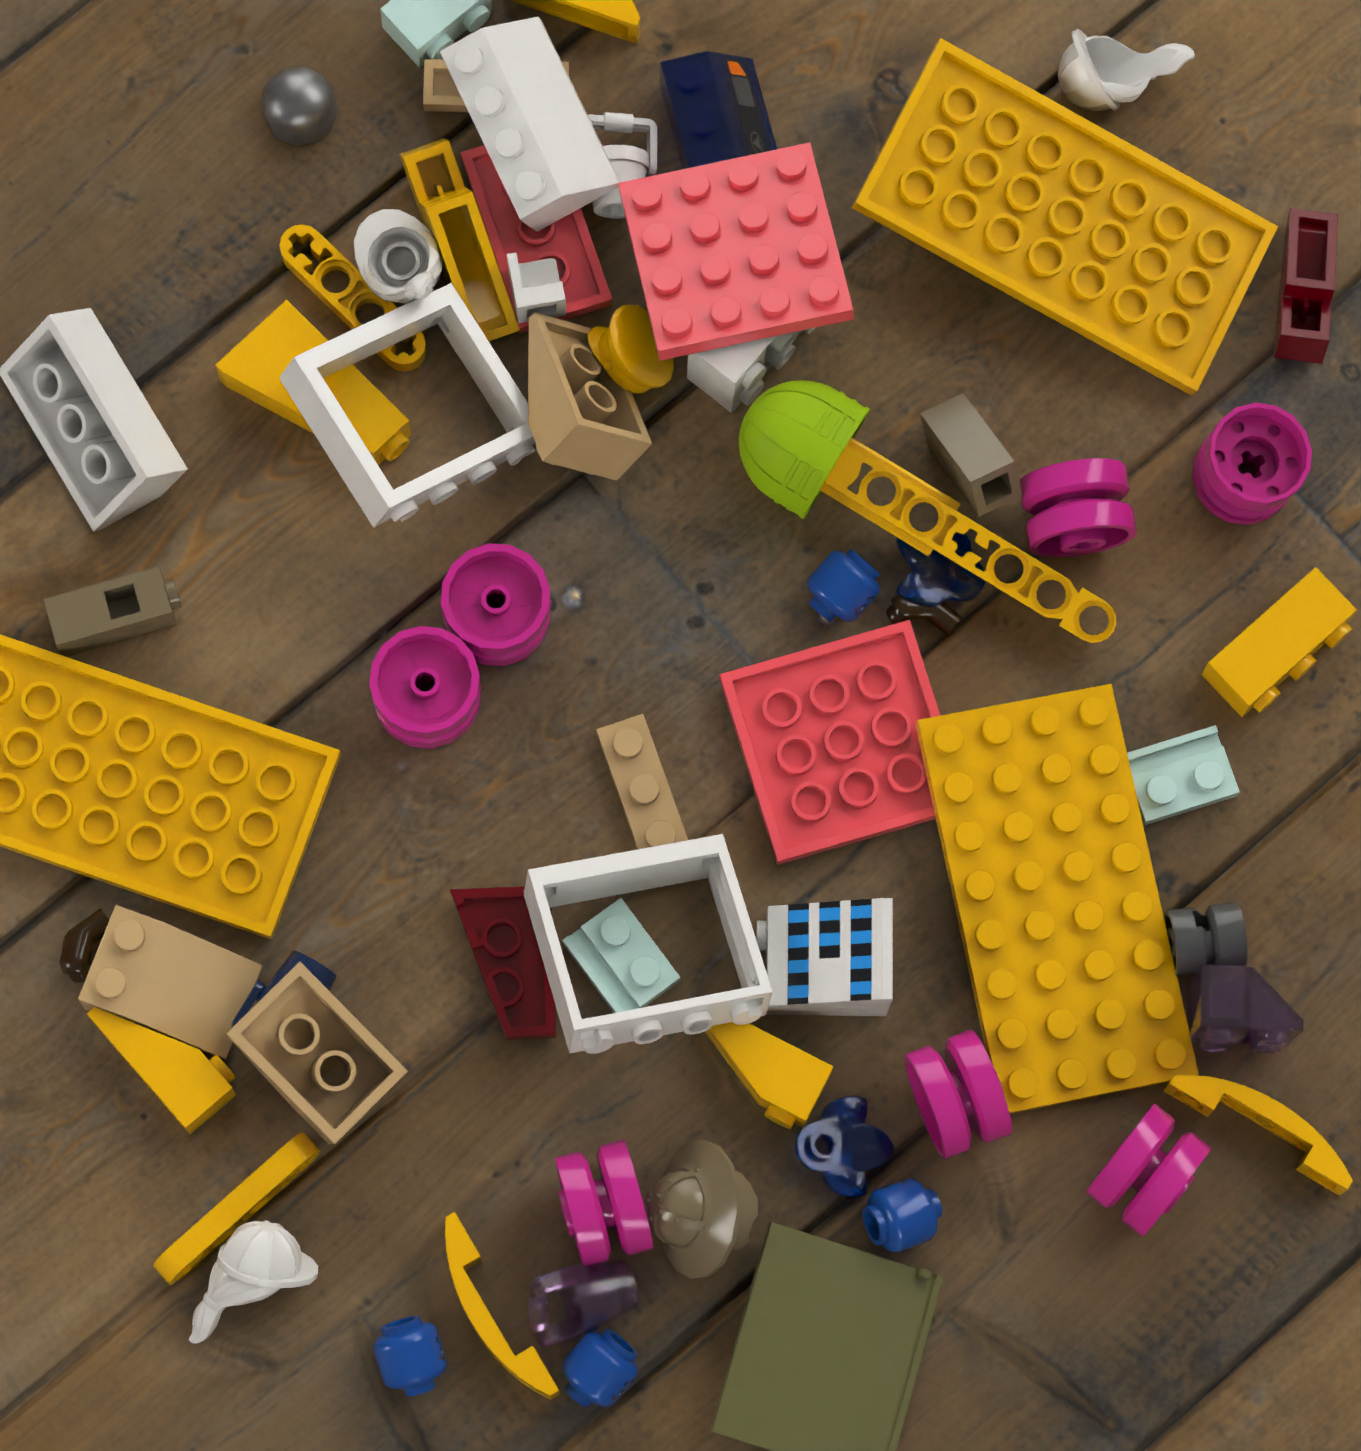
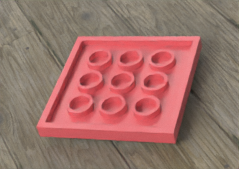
M810 142L618 183L659 361L854 319V309Z
M910 620L720 674L721 687L777 865L936 819L915 723L919 719L940 716V712Z

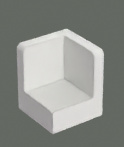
M516 252L506 254L508 275L518 324L529 322V317L534 312L550 317L565 316L566 298L563 283L559 279L556 260L548 258L518 264Z

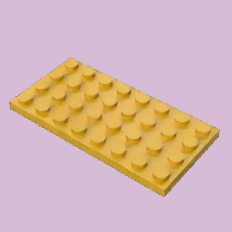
M942 38L939 39L933 48L851 207L1191 396L1198 391L1278 228L1277 225Z
M0 634V847L272 940L341 757L340 750Z
M1112 684L917 720L915 723L985 1050L1000 1080L1009 1114L1167 1083L1174 1075H1199L1178 978L1174 971V960L1172 958Z

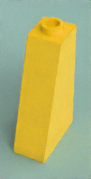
M285 300L215 364L219 380L227 388L313 433L279 377L295 356L328 340L288 300ZM353 364L323 378L378 466L385 459L389 462L395 460L405 451L410 444L408 439L411 436L409 419Z

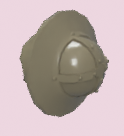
M706 1139L685 1143L672 1156L663 1177L660 1178L653 1188L649 1189V1192L645 1193L647 1196V1217L652 1231L651 1235H656L661 1240L664 1254L674 1269L690 1279L712 1276L725 1264L731 1251L741 1250L749 1243L751 1227L758 1216L757 1196L743 1174L734 1169L732 1161L722 1147Z

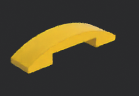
M1174 1075L1164 1089L1165 1093L1206 1117L1221 1102L1304 1151L1305 1153L1295 1170L1339 1196L1347 1191L1353 1182L1337 1153L1308 1122L1280 1102L1259 1091L1228 1080L1199 1075Z
M453 1212L446 1216L445 1241L449 1269L457 1295L473 1329L494 1358L521 1383L550 1400L560 1395L559 1389L534 1346L529 1347L516 1356L513 1354L466 1273L467 1270L482 1262L481 1256L456 1213Z

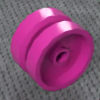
M1109 458L1066 461L1037 469L1020 479L1023 494L1020 497L1022 508L1027 513L1035 515L1027 521L1025 526L1028 548L1034 555L1043 557H1071L1092 554L1123 545L1133 539L1137 533L1134 510L1129 504L1121 501L1130 490L1127 468L1121 461Z
M490 543L466 551L451 564L442 582L441 609L443 612V622L448 632L462 639L474 654L476 662L482 665L507 666L525 660L541 646L550 628L551 617L550 587L543 568L529 553L512 545ZM495 601L500 608H492L488 604Z
M414 627L398 632L385 642L372 662L369 686L378 721L391 737L410 747L433 749L451 744L469 731L480 710L482 689L474 654L461 638L442 628ZM425 683L434 684L431 690L425 692L417 688L419 687L424 690Z
M972 1029L947 1039L944 1049L947 1066L941 1055L929 1045L904 1055L905 1069L917 1107L935 1148L944 1160L967 1152L970 1149L972 1138L969 1124L975 1134L987 1144L1009 1136L1013 1132L1012 1121L1000 1080L981 1040Z
M1155 1103L1085 1192L1103 1207L1108 1208L1114 1206L1129 1187L1134 1189L1137 1193L1123 1210L1122 1222L1142 1237L1149 1231L1162 1213L1168 1214L1195 1179L1193 1173L1212 1148L1195 1134L1189 1132L1183 1134L1168 1153L1160 1149L1173 1131L1175 1119Z
M624 1139L599 1146L596 1158L601 1179L593 1180L588 1160L580 1151L554 1158L561 1186L558 1195L569 1236H574L583 1268L609 1260L611 1246L606 1228L614 1226L621 1250L628 1256L653 1249L651 1232L641 1192Z

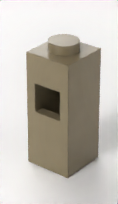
M964 393L920 413L929 450L978 517L1023 496L1015 461Z
M159 566L43 599L55 644L60 654L65 657L175 626L177 623L173 610L182 607L174 579L164 581Z

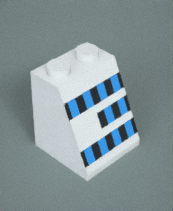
M893 898L768 906L766 920H757L756 940L759 950L766 951V972L773 991L766 1015H887L893 1000Z

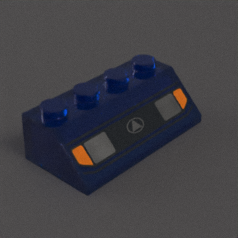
M705 51L660 62V87L682 169L777 149L753 58Z

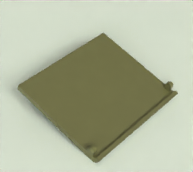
M769 1222L710 1432L769 1451H896L944 1277L932 1274L926 1268L916 1269L793 1228Z

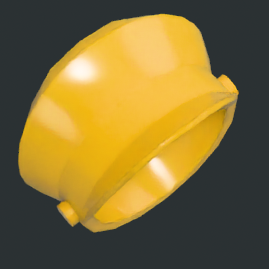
M639 305L621 306L614 312L609 327L597 326L588 332V344L593 355L612 380L623 389L634 394H641L651 388L662 387L671 380L674 370L673 358L659 361L648 311Z

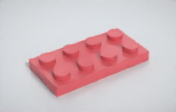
M485 145L460 152L461 162L476 200L516 320L517 316L508 275L506 255L515 252L517 253L518 264L548 258L556 260L559 279L563 283L566 298V315L554 318L567 320L612 306V296L582 209L580 208L536 232L519 219ZM529 322L518 324L520 334L529 331Z

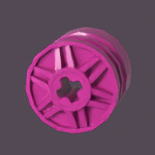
M1252 403L1236 407L1218 422L1213 431L1204 440L1193 459L1192 481L1197 497L1210 513L1227 523L1251 525L1268 520L1280 511L1300 489L1310 472L1312 448L1307 432L1293 415L1275 405ZM1240 466L1243 470L1251 468L1254 475L1252 476L1249 472L1241 474L1238 467Z

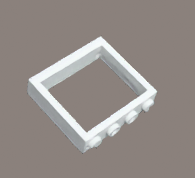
M452 283L431 292L424 299H416L295 356L279 377L373 528L390 519H393L394 522L398 520L403 522L413 516L419 510L418 505L430 499L433 505L439 504L458 491L457 485L467 480L472 485H476L493 475L497 471L495 466L505 461H508L510 466H514L522 458L535 452L532 446L535 440L528 425V402ZM438 324L507 433L393 490L323 378Z
M723 834L528 870L524 897L569 1054L581 1051L590 1054L601 1053L610 1049L613 1045L635 1041L637 1044H648L657 1041L663 1035L683 1031L690 1035L699 1034L707 1031L714 1025L729 1022L745 1025L766 1015L773 991ZM708 878L742 988L582 1019L550 907Z

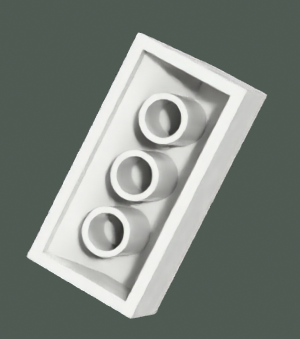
M539 17L480 28L440 51L521 221L538 232L619 187L618 183L620 181Z
M91 308L48 315L0 367L1 378L93 532L108 527L161 497L188 470Z

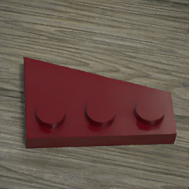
M525 886L450 889L505 1039L556 1038L555 1002L525 901Z

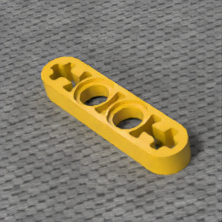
M303 224L295 225L287 229L282 235L279 246L282 260L286 267L351 330L363 325L356 318L358 309L364 304H377L383 309L384 314L397 309L391 301H385L373 293L361 276L360 271L313 227ZM298 241L302 245L309 241L311 242V253L320 263L315 271L312 261L304 254L300 253L293 257L294 249L292 244ZM338 270L346 273L350 278V283L344 291L332 293L323 287V278L329 272ZM419 332L402 341L406 343L410 339L414 340L412 343L414 354L411 356L405 352L400 353L398 356L395 355V344L376 354L397 371H413L425 360L427 352L425 337L422 332Z
M304 1132L297 1134L165 1250L154 1262L153 1267L169 1285L178 1282L231 1236L236 1228L249 1220L318 1157L321 1150Z

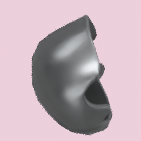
M306 66L286 68L271 77L263 87V94L261 95L263 113L273 135L279 140L296 146L317 142L331 131L337 117V106L331 86L323 75Z

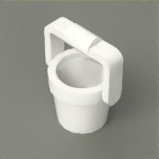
M604 112L603 115H588L594 129H602L603 132L647 133V152L644 149L628 145L603 146L620 182L644 178L646 173L656 174L657 125L652 119L634 118L633 114ZM619 187L592 201L595 214L605 218H625Z

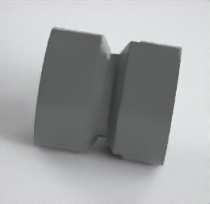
M1237 902L1209 905L1203 914H1200L1195 907L1173 909L1165 912V925L1174 960L1175 975L1203 972L1207 964H1212L1217 970L1240 968L1247 965L1246 930L1242 911Z

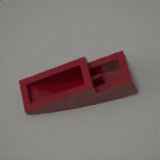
M1290 208L1281 269L1274 358L1323 364L1330 341L1331 301L1335 291L1338 214Z

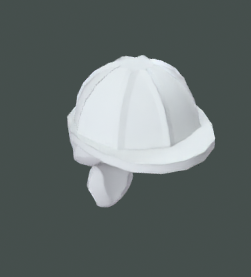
M1076 29L1072 32L1073 43L1063 53L1059 62L1058 80L1063 93L1073 104L1092 111H1102L1110 108L1115 111L1120 108V103L1136 100L1147 87L1150 79L1154 80L1157 76L1175 74L1186 62L1195 58V53L1186 45L1171 43L1163 45L1150 53L1142 54L1131 50L1109 36L1095 35L1087 37L1081 30Z
M382 209L370 214L359 225L353 241L355 259L361 276L373 293L385 301L406 304L416 299H424L433 291V287L440 280L443 261L432 232L414 216L399 209Z
M267 1220L244 1223L236 1228L226 1244L220 1246L217 1261L210 1274L208 1291L204 1294L203 1300L193 1313V1328L189 1341L197 1344L207 1339L217 1327L221 1313L226 1307L264 1300L281 1288L310 1285L317 1279L318 1265L311 1257L301 1252L295 1237L279 1223H270Z

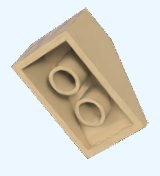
M534 312L529 317L528 425L535 440L537 452L543 462L551 465H558L617 481L652 445L633 394L614 382L593 355L588 344V332L592 328Z
M115 905L78 1000L85 1010L90 1011L95 1007L197 1048L212 1056L217 1054L220 1059L227 1061L233 1042L226 1033L231 1029L234 1017L259 979L263 966L165 922Z
M300 961L226 1033L230 1040L290 1106L328 1144H336L408 1072Z

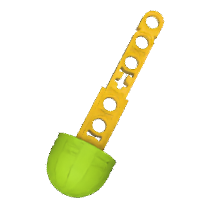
M797 380L781 383L766 390L748 409L739 432V451L743 466L751 481L761 492L773 499L775 503L786 507L788 511L799 515L801 519L806 517L821 492L928 557L932 550H935L1045 618L1062 619L1058 626L1090 643L1101 642L1108 639L1114 632L1116 614L1106 601L1083 587L1077 592L1070 579L958 512L957 509L961 503L854 439L870 411L868 407L860 405L855 399H851L845 393L819 382ZM862 463H865L873 469L862 479L858 494H855L848 490V487L858 478ZM877 477L890 479L896 487V495L893 501L885 506L875 505L867 497L868 484ZM919 503L931 504L938 512L937 525L927 532H920L914 529L909 521L911 509ZM969 529L974 530L977 533L975 542L986 550L990 540L1000 545L989 557L984 572L975 567V564L982 559L981 557L969 551L964 557L958 556L955 553L958 545L952 538L956 532L965 534ZM1012 554L1021 560L1023 573L1016 582L1006 584L996 577L994 565L1000 556ZM1047 580L1058 581L1065 589V600L1056 609H1046L1037 600L1038 587ZM1089 606L1101 607L1108 616L1106 629L1098 635L1085 633L1079 624L1081 612Z

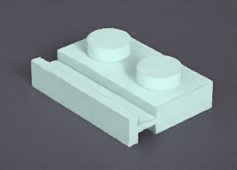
M1216 725L1127 753L1143 826L1238 796L1240 791L1224 746L1220 743Z
M622 898L583 924L572 935L562 940L564 947L613 1013L643 1008L681 980V977Z

